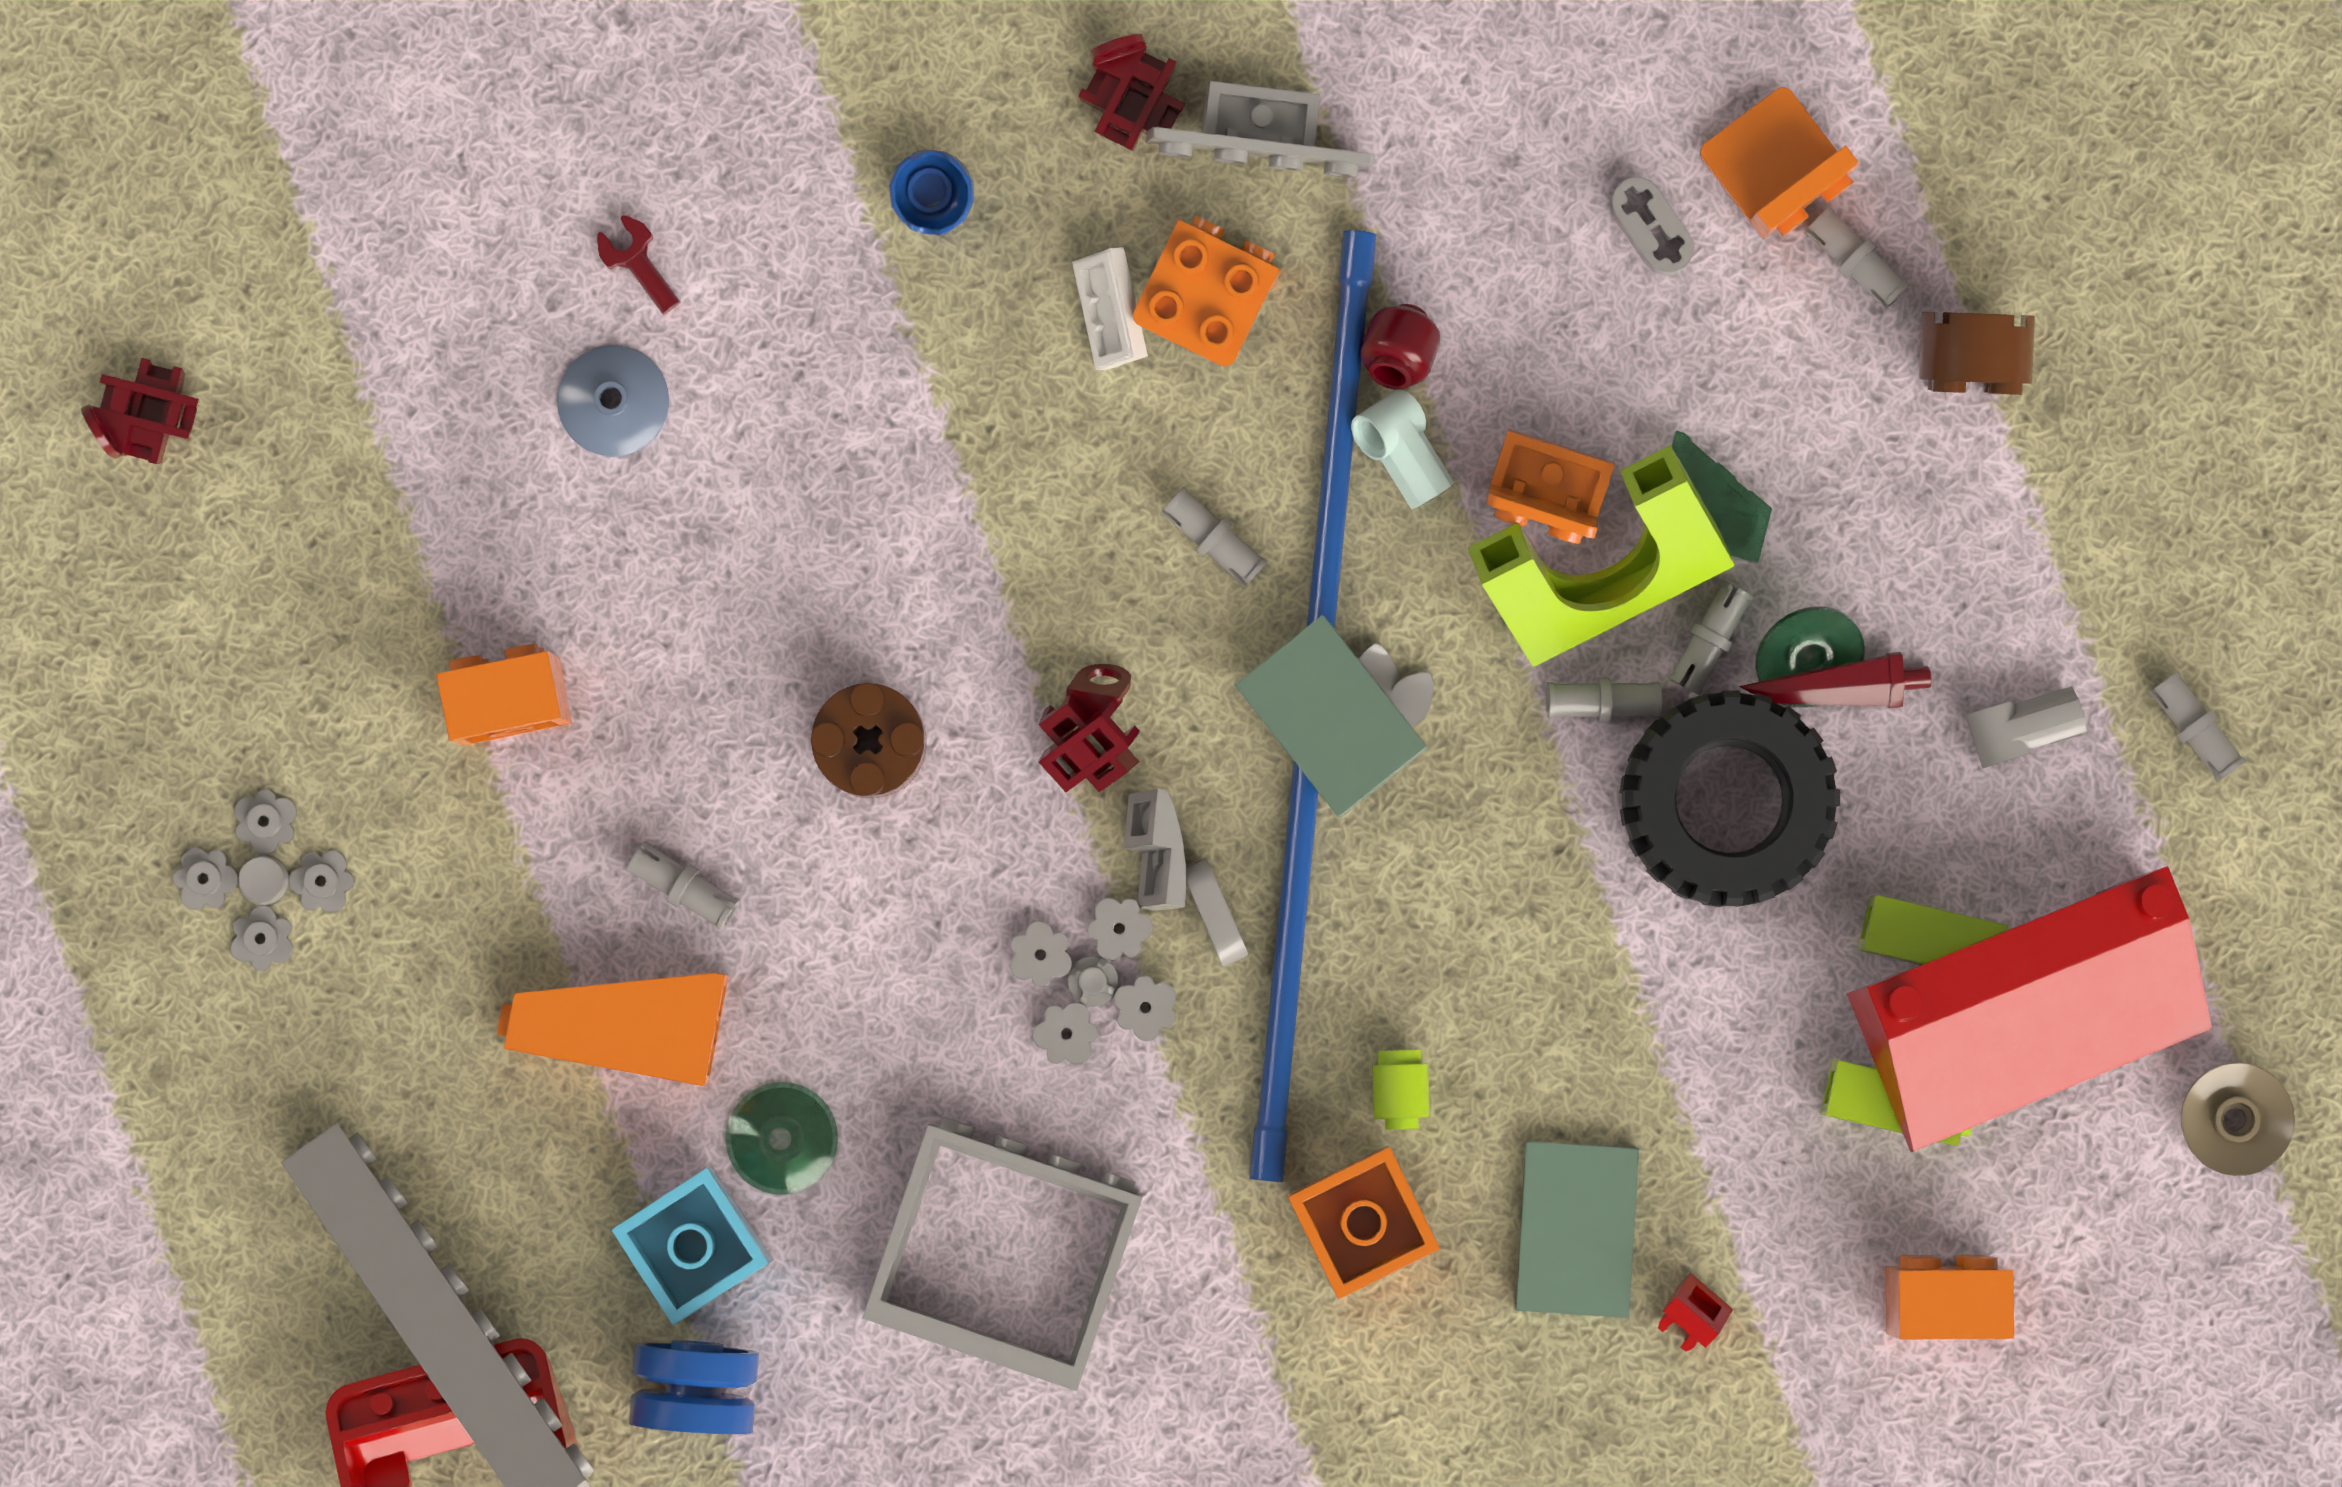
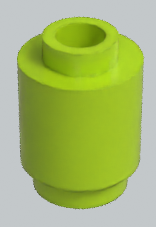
M1422 1050L1377 1051V1065H1372L1374 1119H1385V1130L1419 1129V1118L1430 1117L1428 1063H1423Z

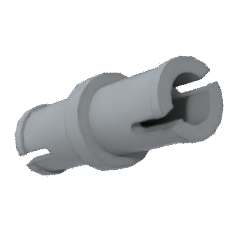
M1831 207L1827 208L1805 231L1808 237H1811L1840 265L1838 272L1845 279L1849 276L1855 279L1881 305L1884 311L1910 286L1907 281H1904L1874 252L1877 246L1870 239L1864 242L1834 213Z
M1183 487L1160 514L1169 519L1198 545L1195 549L1202 557L1208 554L1244 588L1267 563V560L1264 557H1260L1229 529L1233 525L1225 517L1220 521Z
M1722 580L1720 588L1700 624L1694 622L1689 633L1693 637L1673 674H1670L1668 679L1682 687L1685 685L1688 690L1701 695L1702 688L1723 651L1726 653L1730 651L1733 643L1729 639L1754 596L1740 588L1737 590L1734 585Z
M2177 671L2150 691L2149 694L2155 698L2180 731L2176 737L2182 745L2188 742L2212 773L2214 780L2219 782L2245 763L2246 760L2240 756L2215 723L2219 717L2213 709L2209 712L2205 710Z
M1597 678L1596 683L1554 684L1553 682H1547L1546 714L1548 718L1596 717L1597 722H1610L1611 717H1661L1662 688L1659 682L1611 683L1610 678Z
M647 841L643 842L640 847L641 850L638 849L635 852L626 871L668 895L667 902L676 908L681 904L722 931L726 927L727 922H730L741 900L736 897L733 898L700 877L701 870L689 864L687 867H684L652 847Z

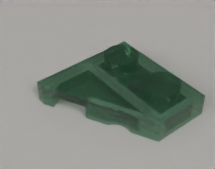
M1676 430L1671 446L1716 523L1731 558L1753 564L1759 563L1772 508L1753 491L1747 490L1739 483L1735 476L1719 462L1716 463L1696 446L1687 434Z

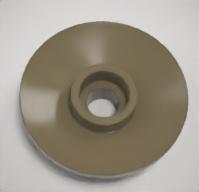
M2229 1063L2208 1070L2192 1084L2182 1104L2181 1128L2188 1148L2203 1165L2221 1174L2247 1176L2269 1168L2284 1154L2293 1136L2295 1116L2288 1092L2272 1074L2254 1065ZM2232 1108L2240 1110L2244 1116L2243 1125L2237 1130L2229 1129L2224 1121L2226 1112Z

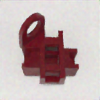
M1143 34L1120 37L1092 49V66L1096 72L1087 90L1081 89L1078 95L1081 102L1103 112L1094 132L1131 151H1134L1142 134H1146L1151 128L1158 127L1159 125L1160 128L1172 129L1179 113L1182 112L1185 103L1164 93L1175 71L1177 62L1169 58L1167 63L1147 54ZM1134 78H1136V79H1138V80H1140V81H1142V82H1144V83H1146V84H1148V85H1150V86H1152V87H1154V88H1151V87H1149V86H1147V85H1145V84H1143V83H1141V82L1135 80ZM1110 124L1113 125V126H1115V127H1117V128H1119V129H1121V130H1123V131H1125V132H1127V133H1129L1130 135H1127V134H1125V133H1123V132H1121V131H1119V130H1117V129L1111 127Z
M141 358L135 382L102 374L100 383L106 385L100 408L88 404L81 408V413L94 437L110 457L117 459L120 456L129 455L148 460L149 463L161 464L169 436L189 441L200 400L180 394L185 378L182 368L173 366V370L155 366L149 359ZM131 393H134L129 413L126 415ZM185 406L180 426L177 428L182 407Z
M1093 664L1082 668L1066 688V698L1063 704L1056 709L1049 705L1042 714L1038 725L1054 744L1043 752L1038 763L1065 792H1068L1086 778L1100 793L1140 762L1128 747L1141 731L1134 725L1124 733L1110 718L1123 702V698L1131 687V674L1123 667L1113 664ZM1098 676H1109L1119 681L1103 685L1093 683L1090 679ZM1090 734L1104 748L1100 753L1086 739ZM1061 756L1073 771L1067 773L1056 759Z

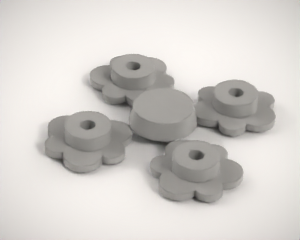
M268 789L259 791L256 799L246 797L239 800L235 806V817L240 822L236 828L237 838L243 842L251 841L254 851L262 854L246 861L239 872V876L234 868L226 866L227 857L222 851L213 850L207 854L201 848L187 850L181 860L183 868L176 870L173 874V883L178 888H182L181 901L189 909H201L206 904L212 908L223 906L226 901L225 893L232 892L238 884L241 893L247 900L260 905L251 910L249 918L242 917L234 922L233 931L237 937L231 943L232 956L240 962L251 961L252 966L258 971H265L271 966L272 962L283 963L292 956L293 945L287 938L292 931L291 923L284 918L277 919L275 911L271 907L265 906L278 901L285 894L288 884L295 893L302 895L301 904L305 909L315 910L320 906L327 912L341 910L346 902L345 892L350 891L355 884L353 875L345 872L347 868L345 856L333 850L325 852L322 856L315 852L306 853L302 858L303 867L296 868L288 877L283 863L277 858L269 856V854L277 849L279 842L287 843L293 839L294 828L290 824L296 818L297 808L289 799H276L275 793ZM267 816L269 823L263 827L260 820L262 817ZM205 873L209 879L207 883L202 884L200 877ZM320 876H324L326 879L324 886H319L317 883V879ZM261 933L266 938L262 944L257 941V936Z
M1105 898L1097 903L1095 907V917L1097 920L1090 922L1087 931L1092 939L1098 940L1097 951L1101 957H1084L1077 961L1073 967L1070 956L1065 952L1069 945L1067 936L1063 933L1053 934L1051 927L1045 922L1036 921L1031 923L1026 929L1025 936L1017 935L1011 941L1010 946L1015 955L1011 959L1010 970L1016 978L1022 980L1032 978L1035 985L1044 987L1051 982L1052 976L1059 978L1069 973L1068 987L1072 996L1079 1003H1070L1064 1009L1059 1006L1048 1007L1044 1014L1046 1021L1039 1023L1033 1031L1034 1042L1040 1048L1047 1049V1058L1054 1064L1062 1063L1065 1059L1072 1064H1082L1090 1058V1043L1097 1039L1099 1031L1096 1025L1088 1023L1089 1012L1084 1005L1091 1007L1100 1006L1107 1003L1114 996L1115 1005L1121 1010L1117 1017L1118 1025L1125 1030L1133 1028L1136 1037L1142 1041L1154 1040L1159 1035L1161 1027H1170L1175 1022V1013L1170 1008L1176 1001V993L1169 984L1158 983L1154 985V981L1149 976H1140L1136 979L1134 986L1124 985L1117 990L1118 975L1114 966L1108 960L1117 959L1122 953L1128 957L1137 956L1142 948L1140 941L1149 938L1153 931L1151 919L1145 914L1139 913V905L1133 899H1125L1120 904L1115 899ZM1118 923L1125 926V931L1122 934H1117L1114 931V926ZM1044 950L1046 952L1045 959L1037 960L1035 957L1036 951ZM1143 1002H1148L1151 1005L1150 1012L1143 1013L1140 1010V1005ZM1068 1028L1072 1031L1070 1039L1062 1037L1061 1032L1063 1029Z

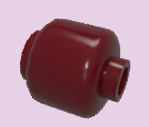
M1401 304L1386 307L1377 311L1369 324L1361 347V362L1369 372L1372 380L1385 388L1403 390L1409 386L1423 382L1431 371L1440 345V331L1434 321L1418 306Z

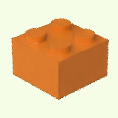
M528 644L504 650L505 660L489 663V659H483L482 655H475L449 661L450 671L436 673L449 741L465 746L573 724L560 658L549 651H544L543 647L538 648V644Z
M1388 1145L1287 1195L1338 1300L1440 1250L1411 1188Z
M1900 1255L1899 1266H1885L1886 1334L1899 1340L2014 1339V1270L1998 1266V1257H1990V1255H1956V1266H1941V1258L1933 1257V1255Z

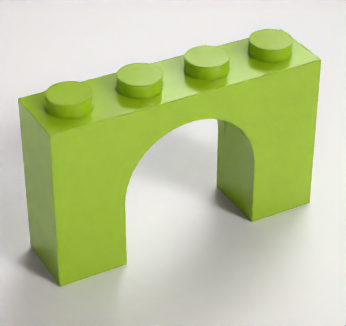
M1671 445L1620 470L1632 501L1644 521V528L1635 547L1628 555L1614 565L1594 573L1581 575L1555 571L1542 562L1518 522L1468 547L1483 588L1533 667L1735 566L1716 523Z
M1871 895L1868 901L1858 951L1923 965L2007 931L2009 925L1881 895ZM1832 1060L1820 1115L1903 1134L1877 1069L1841 1060ZM1972 1128L1938 1142L1959 1146L1961 1136L1969 1137Z

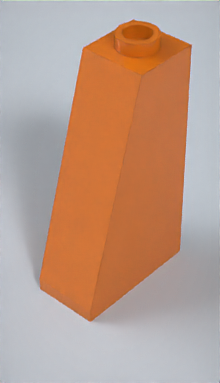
M708 973L514 993L512 1004L503 1003L497 1035L506 1037L504 1049L693 1085L708 1086L729 975Z

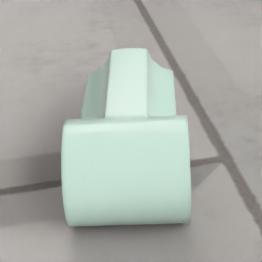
M1395 390L1357 415L1352 420L1351 430L1357 445L1363 453L1374 460L1382 461L1411 510L1451 487L1454 481L1423 433L1426 429V418L1421 405L1408 392Z

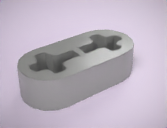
M1631 177L1624 180L1615 189L1611 198V212L1615 221L1652 272L1662 276H1672L1681 272L1689 264L1694 253V243L1689 232L1659 188L1652 181L1643 177ZM1632 190L1637 196L1644 192L1649 195L1651 200L1646 204L1645 209L1653 222L1646 225L1636 211L1628 215L1623 211L1622 207L1627 202L1626 191ZM1658 228L1668 242L1676 238L1681 242L1682 246L1677 251L1679 262L1673 264L1668 258L1660 261L1655 258L1653 253L1658 249L1659 244L1651 231Z
M1207 858L1186 866V884L1222 966H1227L1249 956Z

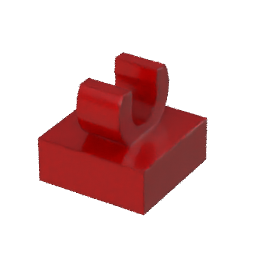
M1690 1273L1675 1289L1663 1309L1664 1315L1658 1324V1329L1664 1332L1672 1323H1677L1688 1333L1680 1346L1681 1349L1689 1351L1698 1342L1706 1348L1720 1334L1733 1309Z

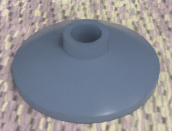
M601 346L582 354L566 370L558 389V413L566 432L582 448L602 456H624L647 446L661 431L669 409L668 388L659 368L643 353L625 346ZM608 389H616L621 393L622 400L616 408L607 409L601 403L602 394Z

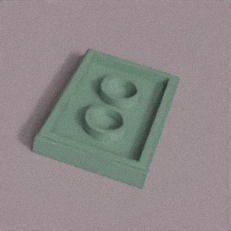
M1323 614L1235 684L1339 818L1343 817L1429 748Z
M1525 1141L1516 1311L1629 1318L1639 1148Z

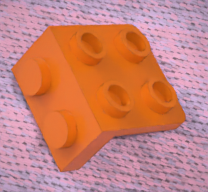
M1786 87L1777 88L1704 143L1700 149L1702 161L1762 239H1765L1775 230H1778L1782 237L1809 217L1804 208L1820 196L1829 203L1854 183L1849 174L1859 164L1846 145L1838 151L1835 149L1793 92Z
M1195 215L1191 225L1178 219L1134 309L1133 319L1137 325L1220 366H1230L1235 362L1269 291L1273 289L1282 270L1271 265L1276 254L1245 240L1242 248L1239 249L1221 240L1225 229Z
M1508 428L1487 491L1486 504L1494 507V517L1511 524L1518 522L1520 526L1524 527L1528 519L1548 525L1549 535L1564 541L1580 544L1582 536L1595 538L1598 529V515L1615 462Z

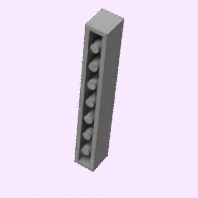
M336 1123L283 1160L281 1164L504 1487H592L585 1477L594 1472V1469L575 1443L565 1449L554 1432L563 1426L544 1398L533 1403L527 1395L523 1386L529 1383L531 1379L512 1353L502 1359L491 1342L500 1336L481 1308L472 1314L467 1309L461 1297L468 1293L469 1290L450 1263L441 1270L429 1253L438 1248L437 1244L420 1220L411 1225L405 1220L399 1209L408 1204L389 1176L380 1182L375 1177L369 1165L375 1162L377 1158L360 1134L357 1132L348 1138Z

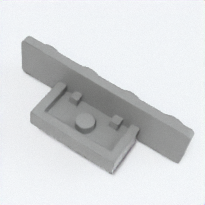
M1209 81L1206 86L1202 133L1153 127L1146 132L1145 141L1148 144L1159 145L1158 154L1165 156L1190 158L1192 157V150L1197 149L1213 151L1214 161L1222 163L1247 164L1248 156L1269 158L1270 168L1287 171H1302L1303 163L1324 165L1325 175L1356 178L1358 169H1367L1373 166L1374 154L1315 147L1320 94Z

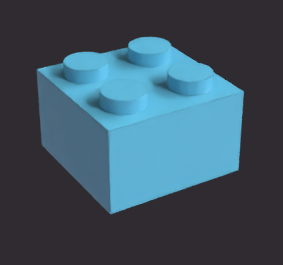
M713 1166L705 1168L611 1230L672 1325L677 1324L773 1261Z

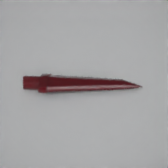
M1892 652L1886 653L1885 656L1755 682L1739 687L1752 694L1758 693L1773 698L1772 702L1776 704L1887 706L1888 708L1903 707L1904 690L1930 688L1932 679L1928 666L1904 668L1902 653Z

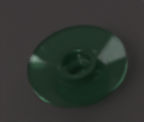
M1813 606L1796 610L1777 621L1760 642L1755 659L1758 681L1864 660V640L1855 622L1848 615L1837 609ZM1810 645L1804 652H1799L1803 647ZM1783 704L1785 706L1795 708H1808L1817 706L1806 704Z
M776 1082L754 1089L737 1104L728 1121L726 1147L734 1169L748 1184L766 1193L787 1195L811 1187L827 1173L836 1156L838 1129L832 1111L819 1095L799 1084ZM776 1128H784L791 1135V1143L784 1150L774 1148L770 1142L771 1133Z

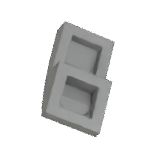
M1162 789L1131 793L1128 798L1123 849L1142 852L1137 901L1139 908L1151 911L1184 908L1186 900L1184 845L1178 818L1167 790Z

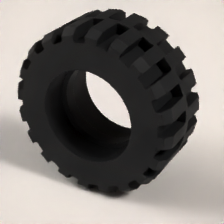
M1727 690L1691 698L1670 709L1655 720L1633 747L1627 759L1628 765L1625 775L1621 778L1619 793L1622 794L1621 822L1622 826L1626 827L1630 839L1628 844L1634 856H1638L1647 869L1645 871L1656 882L1663 883L1672 890V893L1684 899H1691L1707 906L1739 907L1775 898V896L1799 884L1812 868H1816L1825 855L1823 851L1828 841L1834 837L1838 822H1835L1836 807L1840 806V789H1836L1834 773L1837 772L1833 758L1826 755L1821 745L1824 740L1816 729H1810L1800 720L1802 715L1789 706L1782 707L1772 702L1773 698L1758 693L1754 695L1740 693V690ZM1724 746L1749 750L1765 760L1778 779L1782 795L1781 812L1772 832L1753 848L1735 853L1715 851L1697 842L1684 828L1676 803L1679 780L1690 762L1707 750Z

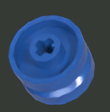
M672 1340L671 1343H636L633 1373L646 1381L667 1383V1389H641L632 1394L629 1424L637 1427L676 1432L751 1434L754 1425L755 1403L745 1396L721 1393V1387L740 1388L748 1387L755 1383L758 1375L759 1352L724 1347V1344L704 1341Z

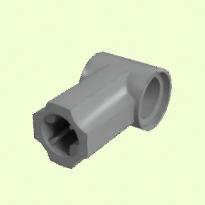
M2073 686L2016 704L2014 700L1966 715L1982 769L2031 754L2030 749L2049 743L2054 744L2087 732L2085 715Z

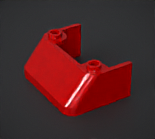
M516 1338L494 1344L493 1346L502 1359L512 1353L531 1379L529 1383L523 1386V1389L532 1402L536 1403L541 1398H544L563 1426L554 1433L564 1448H568L573 1443L578 1447L576 1435L551 1362L544 1350L536 1342L525 1338ZM421 1365L344 1385L331 1395L326 1405V1421L340 1487H412L408 1462L475 1444Z

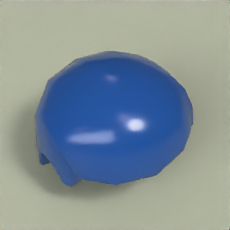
M921 150L914 152L897 165L889 184L892 209L909 229L924 234L940 236L948 233L966 220L974 203V180L966 165L957 157L945 151ZM940 202V203H938V204H936V205L928 206V205H931V204Z

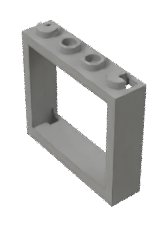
M943 1117L940 1127L928 1124L862 1319L1077 1391L1143 1195L1133 1192L1136 1182L1105 1171L1101 1181L1079 1174L1082 1163L1050 1153L1047 1163L1026 1156L1028 1145L997 1135L994 1145L974 1139L972 1136L975 1127L950 1118ZM940 1146L1121 1207L1069 1361L888 1300Z

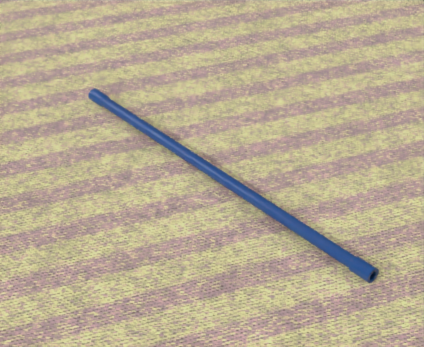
M1343 231L1339 270L1341 288L1307 626L1322 614L1326 616L1334 628L1336 622L1354 441L1351 424L1352 420L1356 417L1361 347L1364 340L1368 290L1372 283L1377 234L1367 231ZM1295 761L1293 762L1259 1114L1253 1136L1249 1179L1283 1182L1288 1136L1286 1117L1319 794Z

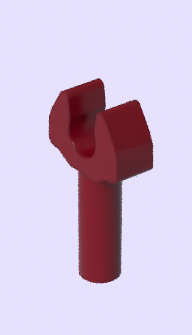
M623 215L621 216V221L626 230L632 235L633 242L631 246L624 251L616 250L611 241L602 232H599L597 234L599 256L608 269L615 267L629 269L662 315H665L677 307L681 301L647 256L648 244L653 240L652 233L644 223Z

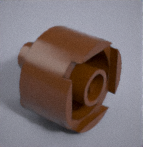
M1922 312L1919 379L1928 380L1927 390L1932 392L1966 393V382H1984L1985 393L2022 395L2023 384L2032 383L2035 316L2021 315L2020 326H2014V315L1943 312L1942 323H1935V312Z
M873 683L852 685L830 697L821 707L815 718L810 739L815 762L827 780L843 792L861 798H881L893 795L905 788L920 771L927 747L925 727L915 707L896 690ZM865 728L869 732H873L877 728L882 730L883 733L879 736L878 741L883 748L876 755L869 750L864 751L861 755L856 751L861 743L856 735L861 729Z

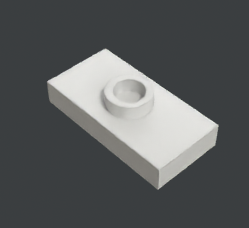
M1124 247L1109 248L1073 261V269L1096 371L1115 368L1147 357L1142 327L1137 325L1133 319L1136 300Z

